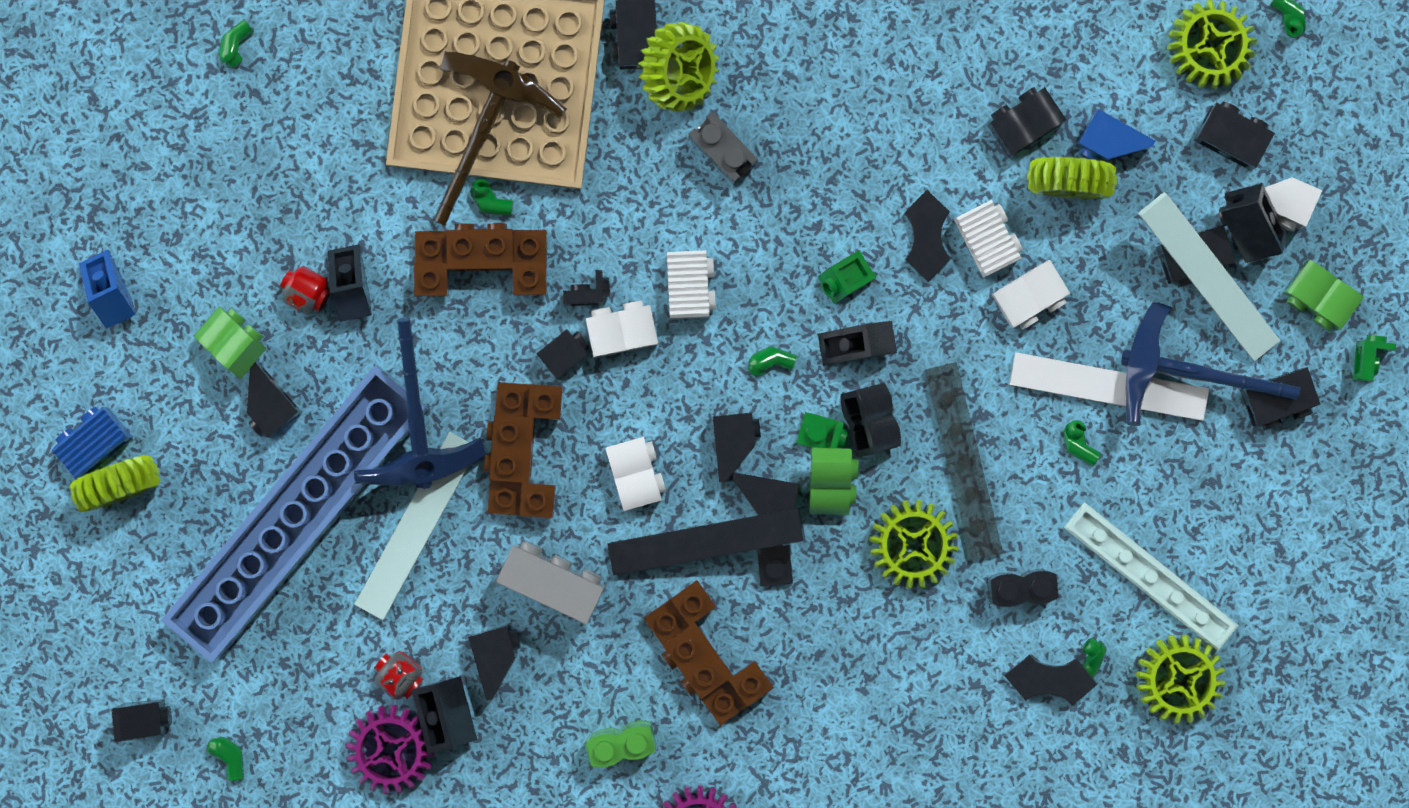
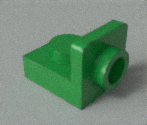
M860 250L829 267L818 276L822 291L827 297L831 298L834 304L877 278Z
M1367 335L1366 340L1356 341L1352 380L1373 381L1380 367V358L1376 356V351H1396V344L1386 343L1387 337Z
M805 412L796 443L811 448L843 449L848 430L842 429L844 424L842 421Z

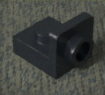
M595 270L596 289L590 290V284L570 285L569 291H563L564 305H604V297H610V278L603 277L602 270Z
M790 544L757 549L760 586L793 584Z

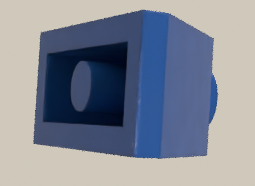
M1097 109L1075 147L1081 150L1079 155L1082 158L1107 162L1146 151L1153 147L1156 141Z
M109 249L79 263L87 301L106 329L123 323L128 318L136 315L131 295Z

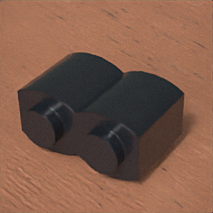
M1035 87L1029 89L1018 97L1021 103L1011 109L1008 105H1005L991 115L993 121L989 123L988 128L1009 159L1066 121L1065 116L1045 87L1038 92Z
M885 383L841 394V409L849 425V440L857 458L901 446L900 428L895 417L892 415V396Z
M1030 570L1022 573L1020 576L1004 572L987 578L989 602L997 606L1013 607L1025 601L1045 604L1059 598L1057 574L1047 570Z

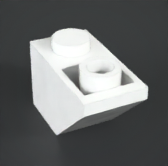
M1293 177L1265 187L1284 229L1294 231L1295 228L1302 229L1307 226L1322 190Z

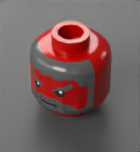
M301 266L295 272L289 270L280 283V287L284 289L282 294L283 302L305 315H310L314 311L319 313L330 296L328 280L305 266Z
M398 651L392 656L386 653L374 667L378 671L375 677V684L395 700H400L403 697L408 700L412 695L411 690L418 688L424 680L421 677L422 667L402 651Z

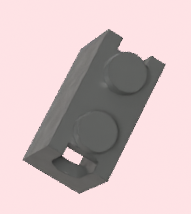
M713 111L697 129L694 128L688 134L689 139L733 185L757 164L758 159Z

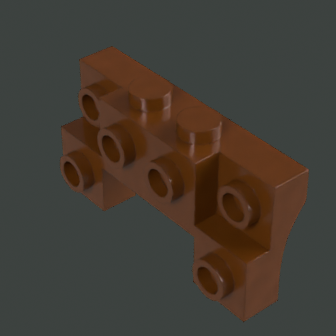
M462 223L455 224V230L415 231L414 296L449 297V271H513L514 296H547V230L507 229L506 223L487 224V229H474V224Z
M498 382L494 421H488L487 441H492L491 454L485 455L484 473L490 474L488 513L554 518L553 509L556 485L531 483L535 419L561 420L564 387Z
M696 580L645 616L644 620L666 651L661 655L672 670L678 667L685 676L681 683L691 697L697 694L721 726L774 687L755 660L734 675L730 672L695 623L716 608V605L698 580Z

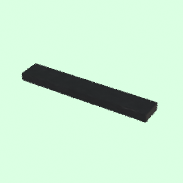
M800 508L615 541L607 543L614 576L796 543L806 539Z

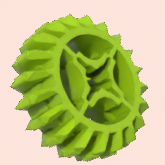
M1208 0L1205 3L1204 10L1202 5L1197 2L1193 5V12L1185 9L1181 13L1184 20L1178 18L1174 20L1173 25L1180 31L1171 30L1168 33V37L1172 40H1177V42L1167 45V50L1177 51L1178 54L1169 60L1170 63L1181 61L1182 66L1176 70L1178 75L1182 74L1186 69L1190 72L1186 77L1187 83H1191L1197 76L1199 77L1197 83L1199 88H1203L1209 79L1211 89L1218 88L1220 78L1221 83L1227 87L1231 84V77L1235 80L1242 78L1240 69L1245 71L1250 69L1251 64L1246 59H1253L1256 56V52L1247 47L1257 44V39L1247 37L1248 34L1254 31L1253 26L1244 28L1242 24L1248 19V16L1246 14L1240 18L1234 16L1238 12V7L1233 6L1227 12L1225 11V1H1221L1217 9H1215L1213 0ZM1208 19L1221 21L1232 31L1219 32L1214 27L1213 22L1209 23ZM1197 22L1200 28L1198 30L1200 36L1199 43L1188 48L1187 37L1189 30ZM1207 37L1211 41L1226 39L1215 50L1213 47L1200 49L1209 41ZM1237 41L1236 56L1230 66L1227 67L1224 61L1227 58L1225 47L1231 42ZM1198 56L1206 57L1211 65L1215 66L1216 70L1206 69L1197 64L1192 58Z
M686 22L665 24L664 28L655 29V37L647 38L649 47L641 50L645 55L644 61L638 63L643 67V73L638 77L646 81L642 90L649 93V100L657 103V106L662 109L680 112L694 110L695 106L704 103L703 97L711 96L709 87L717 84L713 78L714 74L720 71L715 67V62L720 57L713 54L717 45L709 42L711 35L702 32V28L697 25H689Z
M1074 157L1036 158L1030 162V168L1027 173L1028 189L1035 194L1052 197L1093 200L1109 198L1114 195L1115 186H1117L1116 167L1111 163L1097 161L1096 159L1090 160Z
M137 456L77 478L69 486L71 498L79 512L94 511L157 487L161 482L160 472L157 464H154L152 456Z
M905 500L902 501L904 510L902 512H899L896 505L890 506V510L894 514L892 518L885 513L880 514V518L886 522L884 527L876 523L873 524V529L880 531L881 534L880 537H869L870 542L879 543V548L871 549L870 554H881L882 558L877 560L874 565L876 568L885 564L888 566L882 573L884 578L889 577L892 572L896 573L893 584L899 585L902 577H905L906 588H912L913 579H917L919 587L924 588V577L928 576L929 580L935 584L938 582L934 574L936 570L944 576L948 574V571L941 566L944 561L954 565L955 560L947 557L948 551L958 552V547L949 545L948 540H955L958 538L957 533H946V530L954 524L952 521H946L941 524L940 520L946 514L943 510L939 511L935 516L931 515L935 507L934 504L929 503L926 510L921 511L922 501L916 500L914 510H910V504ZM908 517H922L928 520L916 532H909L898 523ZM935 528L940 536V551L937 558L927 548V540ZM891 530L901 541V549L893 560H891L887 550V539ZM903 532L906 536L914 539L922 535V542L919 544L922 545L921 550L926 553V556L915 550L906 553L907 549L905 546L908 544L905 543L907 539L901 533ZM914 556L922 558L930 565L920 571H906L899 568L904 562Z
M1182 634L1179 644L1174 635H1169V646L1166 647L1165 643L1158 639L1156 646L1160 651L1156 653L1149 647L1145 650L1152 659L1150 662L1145 659L1139 660V664L1147 667L1146 672L1137 671L1135 676L1145 679L1146 683H1139L1136 685V689L1138 691L1148 690V693L1141 697V701L1143 703L1154 701L1150 705L1149 711L1155 714L1161 709L1160 719L1166 721L1172 713V721L1175 724H1179L1183 714L1186 722L1193 723V712L1203 719L1206 717L1202 709L1204 706L1212 711L1216 708L1210 702L1212 696L1216 699H1222L1223 695L1215 691L1216 686L1225 687L1226 682L1216 679V676L1225 673V669L1223 667H1213L1221 658L1219 655L1208 657L1212 647L1207 644L1200 649L1201 639L1195 637L1189 646L1188 635ZM1180 652L1192 653L1200 662L1195 665L1182 667L1172 654ZM1164 661L1167 668V676L1156 687V673L1160 664ZM1176 670L1188 675V679H1184L1187 681L1185 684L1186 689L1179 684H1174V679H1177L1175 677L1177 674ZM1205 671V687L1197 698L1194 688L1195 682L1202 676V672ZM1180 691L1189 704L1182 706L1170 705L1161 696L1166 693L1171 694Z

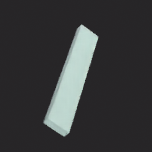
M1165 192L1138 213L1252 360L1256 361L1280 342V339Z
M449 432L440 449L453 448L469 442ZM469 466L444 478L432 481V485L428 489L418 488L354 605L382 620L385 619Z
M1085 502L1082 503L1063 527L1216 651L1220 650L1239 626Z

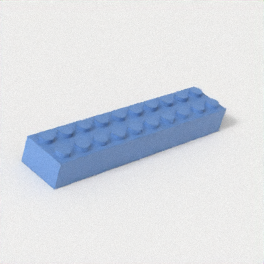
M374 366L161 621L211 663L218 661L365 487L366 484L355 483V470H367L382 466L409 434L406 389L381 367ZM421 402L423 414L425 415L429 408Z

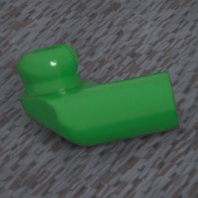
M1273 0L1270 5L1283 13L1286 34L1291 38H1298L1304 34L1306 30L1304 8L1293 0Z
M244 19L221 38L219 58L229 68H235L240 65L242 57L238 53L239 43L254 33Z
M477 179L473 182L470 194L481 212L512 217L513 200L497 199L489 187V183L484 179Z
M770 346L751 356L748 370L757 377L763 376L765 370L774 365L792 371L797 355Z
M1074 420L1068 423L1064 429L1066 449L1071 455L1093 467L1101 453L1086 445L1084 434L1086 426L1082 421Z
M1090 638L1083 645V652L1088 656L1082 665L1094 678L1101 667L1107 650L1102 641L1097 642L1096 639Z
M225 737L211 739L207 745L208 753L226 763L227 780L244 779L241 748Z

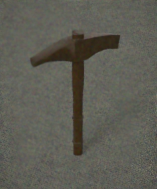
M444 52L440 70L469 76L480 82L490 91V94L476 122L469 144L457 170L455 169L456 172L433 221L441 225H446L452 210H454L455 203L467 177H470L469 173L491 132L505 99L529 102L546 109L560 120L567 111V108L550 93L525 75L519 73L520 66L515 62L505 60L502 65L473 55Z

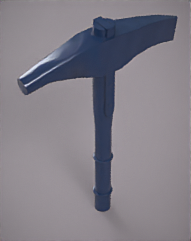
M1159 302L1152 303L1147 310L1134 339L1131 351L1126 349L1123 351L1121 365L1128 366L1125 394L1127 425L1129 426L1141 425V406L1144 394L1155 378L1156 373L1241 388V390L1246 389L1278 396V398L1284 397L1294 400L1299 398L1301 387L1160 357L1159 334L1172 307Z
M402 317L397 319L398 340L400 341L403 365L402 374L405 381L412 451H408L382 466L367 470H355L354 478L356 484L416 485L417 488L428 489L432 485V481L462 470L484 457L486 452L481 438L453 448H428L425 420L420 400L417 376L419 371L416 368L411 320L408 317Z

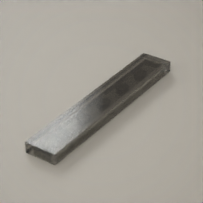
M957 362L925 369L970 560L973 561L1002 554L1000 537Z

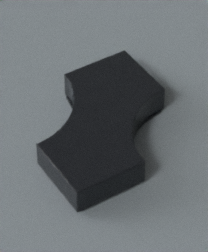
M928 190L904 213L913 229V245L905 261L927 282L951 259L944 249L941 237L943 223L950 211Z
M1029 654L1004 675L1025 701L1039 694H1054L1066 699L1073 706L1098 685V682L1077 658L1064 665H1048Z

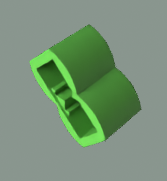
M1312 260L1304 262L1283 292L1289 297L1286 302L1291 307L1301 313L1305 309L1316 316L1313 321L1329 332L1332 328L1336 331L1341 330L1364 298L1352 287L1337 279L1329 271Z
M219 306L194 334V337L226 369L242 378L267 349L260 342L264 336L249 324L245 327L243 323L246 319L236 310L230 308L226 311Z
M812 448L809 514L849 515L850 505H856V485H851V479H858V459H852V449Z
M646 720L630 722L621 729L603 728L589 735L586 741L590 764L594 767L612 766L623 758L628 760L642 759L654 753L657 746L652 722Z

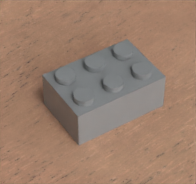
M528 541L523 542L522 545H513L496 582L587 625L606 586L600 582L602 576L588 569H584L582 573L571 569L573 564L571 561L558 555H554L552 559L541 555L543 550L541 547Z

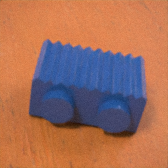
M96 406L80 418L83 423L73 431L72 428H68L55 439L58 444L51 450L75 479L93 472L133 438L108 407L100 409Z

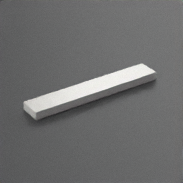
M1022 353L1014 354L1009 385L1126 407L1125 388L1127 373ZM1154 378L1144 394L1141 410L1203 421L1209 388Z

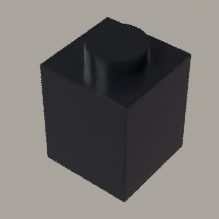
M566 329L536 354L555 378L559 380L589 356L585 351L589 345L578 331L571 334Z

